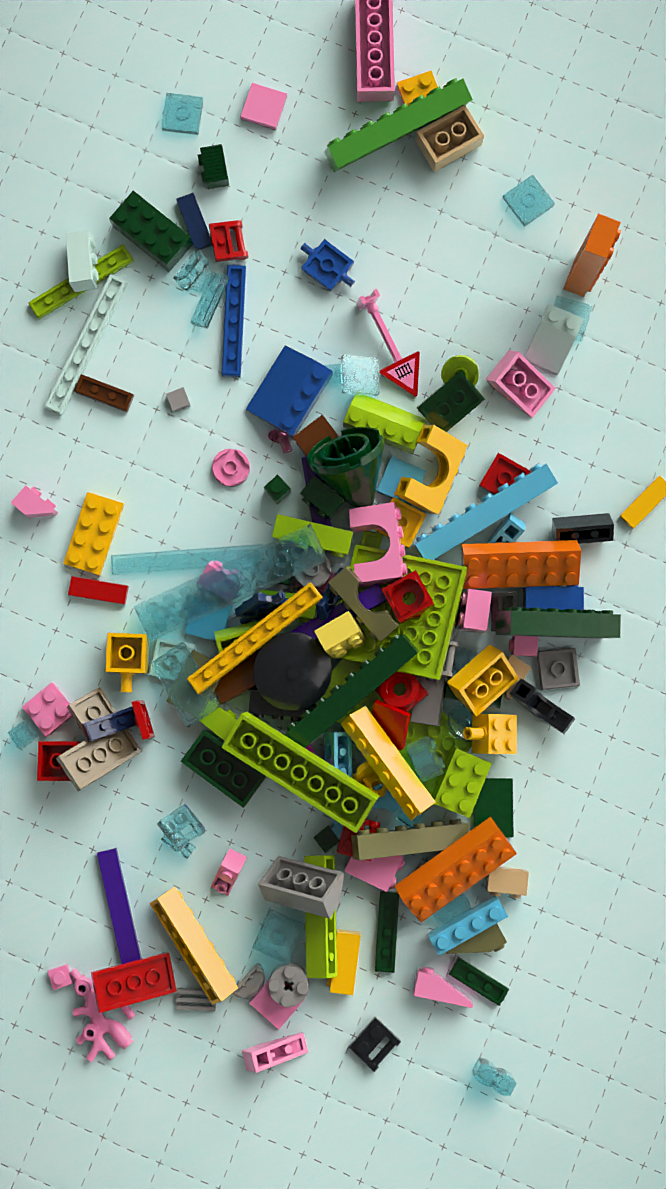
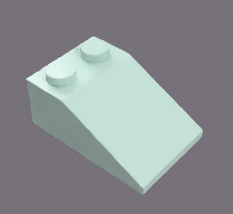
M549 304L542 316L525 358L534 365L559 374L584 319Z

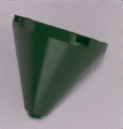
M371 427L341 430V436L331 439L329 435L316 443L310 449L307 456L311 469L354 508L372 506L374 504L384 449V440L382 435L379 434V430Z

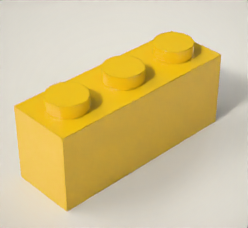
M337 929V977L327 978L326 986H330L331 993L353 995L361 933Z

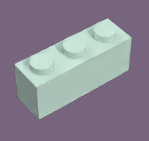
M88 230L66 233L68 274L71 287L74 292L97 289L96 281L99 280V276L95 269L97 256L94 253V248H96L94 236L91 237Z

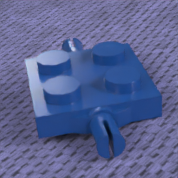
M326 239L314 249L306 243L301 246L300 250L309 255L307 261L301 267L302 271L331 292L341 281L350 286V288L355 283V280L347 275L354 261Z

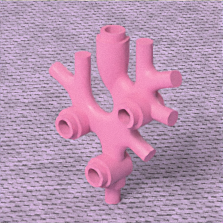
M75 968L70 972V975L75 980L73 983L75 984L76 994L85 998V1004L82 1007L73 1009L74 1017L87 1015L91 1019V1022L85 1026L83 1033L76 1038V1041L79 1045L86 1040L93 1042L92 1048L86 1057L87 1060L93 1062L99 1051H102L111 1060L115 1053L106 1043L103 1035L109 1033L117 1045L123 1049L133 1042L132 1036L121 1023L106 1018L103 1012H98L92 980L85 977L84 974L81 976ZM81 985H84L86 990H82ZM129 1005L120 1007L129 1020L136 1015ZM88 1030H92L94 1034H90Z

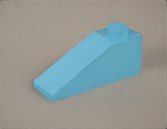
M509 513L486 543L516 542L525 531V523L513 513Z

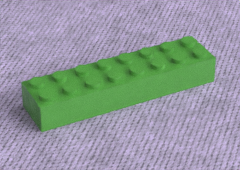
M454 78L447 82L443 89L439 86L431 90L426 95L427 97L424 98L421 95L413 99L409 106L405 103L397 107L393 114L387 112L381 115L377 122L374 123L373 120L362 125L363 127L360 128V131L357 132L354 129L346 133L343 137L344 139L340 140L338 137L330 141L324 153L333 172L467 105L473 99L464 78L460 80Z

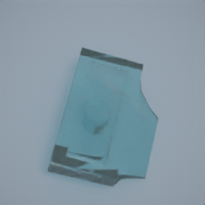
M197 249L194 250L173 277L183 290L203 292L214 278L209 268L208 260Z

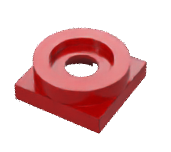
M416 570L382 588L400 624L422 615L427 609L435 605ZM408 592H412L416 596V601L411 605L403 602V596Z
M398 671L375 689L386 704L408 712L429 695L414 675ZM403 683L406 685L407 690L404 695L398 696L394 693L393 689L396 684Z

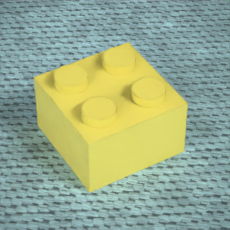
M349 611L314 631L325 652L333 659L335 657H343L347 654L346 651L351 648L360 647L364 644L363 641L367 640L357 620Z

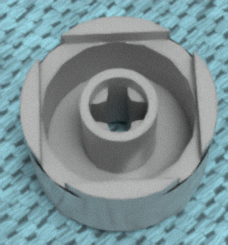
M283 962L276 966L269 980V992L273 1000L284 1007L298 1005L305 999L309 989V979L305 969L301 965L292 962ZM285 981H292V987H285Z

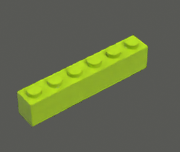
M335 855L304 856V863L335 870ZM336 910L330 919L305 912V969L307 978L327 979L337 977Z

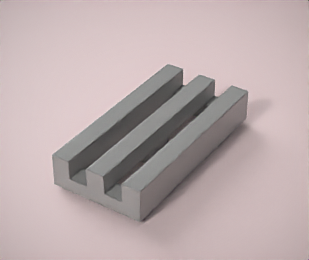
M177 988L176 1010H216V1004H181V1002H211L208 998L181 997V994L206 995L203 989Z

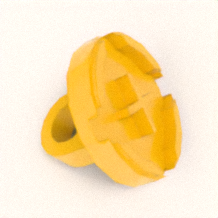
M368 761L357 767L355 775L352 774L351 777L380 795L379 798L387 793V787L369 765ZM378 784L383 785L380 790L373 789Z

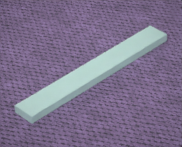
M112 274L109 275L44 405L46 409L61 416L63 415L74 393L80 375H83L128 285L127 281Z

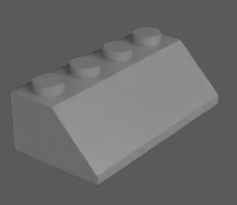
M278 856L260 880L258 886L266 901L330 919L340 904L344 874L343 872Z

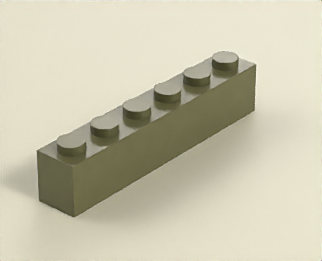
M461 819L449 820L450 823L443 824V821L431 822V826H425V823L413 824V828L399 825L395 826V830H388V827L376 828V832L369 833V829L359 830L358 834L351 835L353 859L366 860L445 850L469 832V824L461 822Z

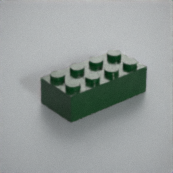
M134 190L109 217L112 227L168 272L173 269L193 245L190 235Z
M204 729L180 762L244 808L267 776L221 748L224 742Z

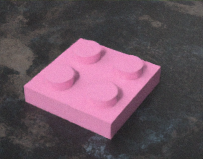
M54 682L50 683L22 706L46 737L72 717L67 709V706L71 703Z

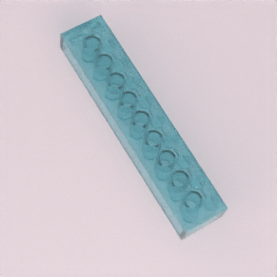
M310 523L146 599L133 607L151 642L325 562L327 557Z

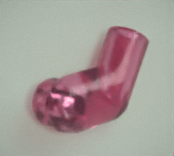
M272 430L268 433V438L271 441L281 444L283 453L292 451L286 433L279 430Z

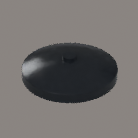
M286 632L274 636L261 647L254 662V680L260 694L273 706L290 711L302 710L315 704L326 693L332 677L331 661L323 646L313 637L299 632Z

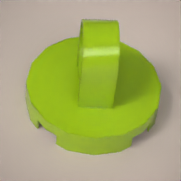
M456 355L449 358L443 365L441 370L443 383L447 382L461 370L474 386L477 384L479 369L472 358L466 355Z

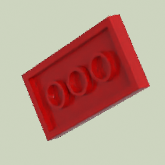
M169 952L91 972L99 1013L177 992Z

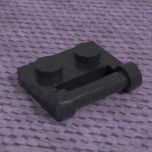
M375 1016L352 1041L349 1048L375 1072L379 1068L378 1065L395 1046L401 1043V1040ZM387 1036L390 1040L372 1060L369 1054Z

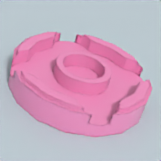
M225 449L215 456L212 472L216 480L222 485L228 487L237 486L247 479L250 472V464L246 455L240 450Z

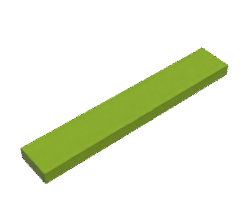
M124 244L97 260L95 269L98 272L99 280L96 281V285L108 278L110 274L113 275L134 262ZM69 278L31 300L28 304L40 320L85 291L74 292L69 283Z

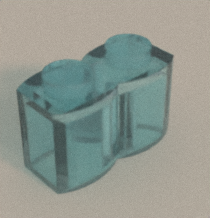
M478 1058L472 1070L478 1082L485 1086L493 1087L496 1092L503 1096H511L517 1084L509 1071L503 1068H496L491 1061L484 1058Z

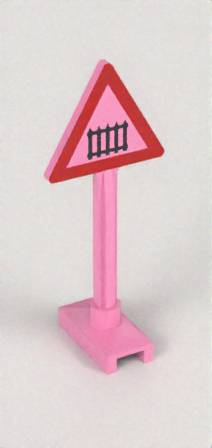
M375 289L371 295L365 298L361 296L356 304L359 310L366 308L368 313L371 314L394 360L393 364L381 369L379 373L416 397L418 395L420 352L417 351L405 358H401L378 311L379 308L376 301L380 294Z

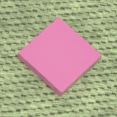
M252 83L241 119L276 130L287 99V93Z
M269 980L249 1002L277 1029L283 1026L301 1004L284 1007L276 1003L269 992ZM288 982L285 983V987H292Z

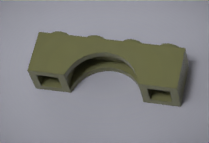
M346 566L328 582L331 585L329 588L336 596L340 595L344 601L342 603L349 611L352 609L357 614L355 618L361 625L365 624L370 629L368 632L375 640L379 639L381 642L400 624L388 610L374 612L361 604L358 597V587L361 579L349 566Z

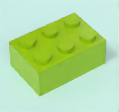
M451 746L431 795L436 802L434 804L470 818L492 763Z

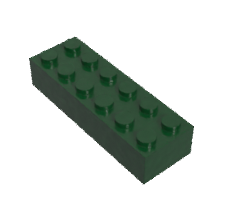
M510 607L496 612V635L620 638L621 614H613V610H559V608Z

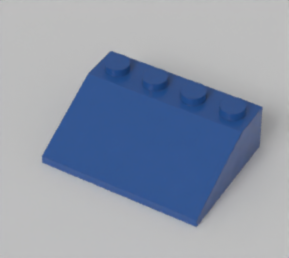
M285 345L246 410L292 438L300 430L332 378L333 372L316 360Z

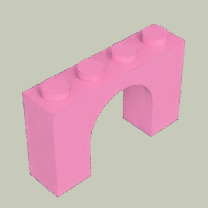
M391 502L349 509L350 528L354 533L381 530L390 537V547L384 557L373 562L354 564L355 574L361 579L359 588L373 586L377 583L378 585L393 583L407 575L406 563H403L402 556H405L404 545H401L400 539L403 538L402 526H399V519H401L400 508H397L395 503Z

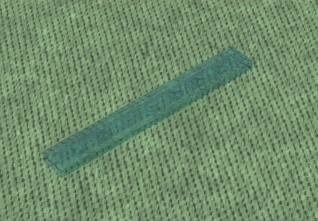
M263 544L111 555L113 575L206 568L207 564L211 561H219L225 566L265 564Z

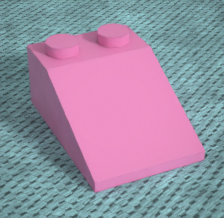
M508 350L485 379L501 395L531 418H533L556 389L520 352Z

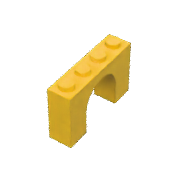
M423 425L416 442L432 451L437 457L439 464L437 477L428 486L413 478L401 477L394 495L427 513L439 515L468 445L435 425Z

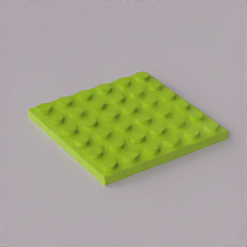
M355 545L350 568L354 571V564L377 561L384 557L388 551ZM405 555L402 558L403 563H406L407 575L415 570L417 571L435 605L427 609L422 615L400 624L381 642L379 639L375 640L368 632L370 629L365 624L361 625L358 622L367 640L363 641L364 644L360 647L351 648L346 651L347 654L340 659L363 663L369 659L371 662L376 657L374 653L381 647L386 649L391 645L389 641L395 635L399 634L401 636L406 634L420 652L402 666L398 672L440 681L468 568ZM391 583L379 585V587L382 590V588L390 585ZM371 586L358 587V594ZM408 592L403 596V602L407 605H411L416 601V596L412 592ZM388 600L370 610L374 612L388 610L398 621Z

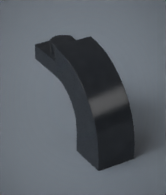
M520 678L510 692V695L525 709L562 734L567 732L575 720L572 715L549 701L536 687Z

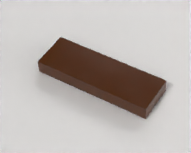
M82 374L74 390L77 394L127 413L134 398V394Z

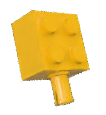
M107 633L105 672L119 673L121 675L120 692H132L133 675L135 673L148 674L149 635Z
M472 714V728L466 727L463 731V737L466 740L472 739V753L517 754V715L479 714L475 717Z

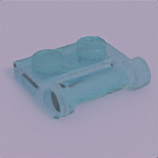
M186 804L157 823L158 827L170 840L172 848L177 852L182 850L184 845L197 836L200 837L205 833V827ZM191 825L192 831L182 838L177 835V833Z

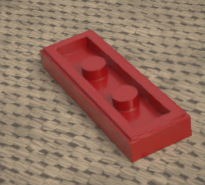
M71 576L68 595L126 605L129 586Z

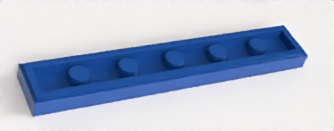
M227 265L222 376L241 377L246 266Z

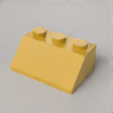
M489 644L448 680L447 684L455 696L477 717L519 678L504 653Z

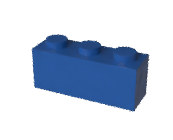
M567 585V587H524L523 608L584 610V587H578V585Z

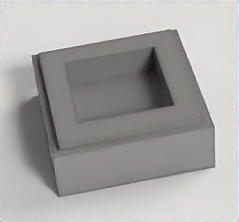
M184 387L166 394L173 412L191 406Z

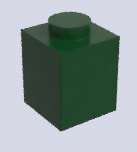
M277 474L264 486V491L278 505L291 493V488Z

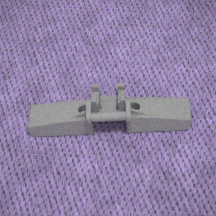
M460 602L440 681L436 680L433 683H429L427 678L418 676L419 683L429 695L413 707L411 722L433 726L440 725L447 679L453 677L451 672L455 649L458 647V642H454Z

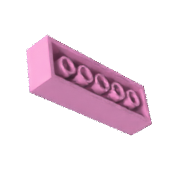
M355 0L357 102L394 101L393 0Z

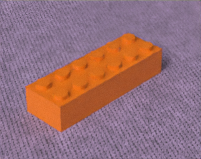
M598 213L574 259L563 288L564 290L582 297L585 296L587 291L591 292L604 267H606L615 249L613 247L622 231L618 229L620 221Z
M577 540L462 544L461 566L467 567L463 589L579 585L581 548Z
M489 817L394 886L406 906L420 922H423L517 853L493 819Z

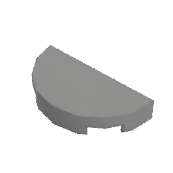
M269 582L256 583L257 591L262 589L294 593L293 586Z
M257 963L237 985L238 989L232 993L233 995L247 999L254 997L260 992L265 980L264 970L260 963Z

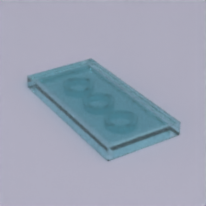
M181 642L151 662L186 727L189 728L221 707L210 687L198 695L188 682L187 678L196 672L199 667L184 642Z

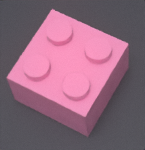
M468 589L461 595L460 606L463 608L462 612L458 614L457 620L460 630L476 633L487 631L492 592Z

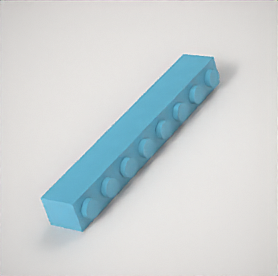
M540 463L530 468L531 472L524 475L522 473L514 478L515 482L511 485L505 483L497 488L498 493L493 496L491 493L481 498L482 502L475 505L473 503L465 508L466 512L462 515L456 513L448 518L450 522L444 526L440 523L432 528L433 532L429 535L424 533L417 537V542L414 543V546L420 556L430 560L436 559L557 485L558 482L548 465L543 464L541 466Z

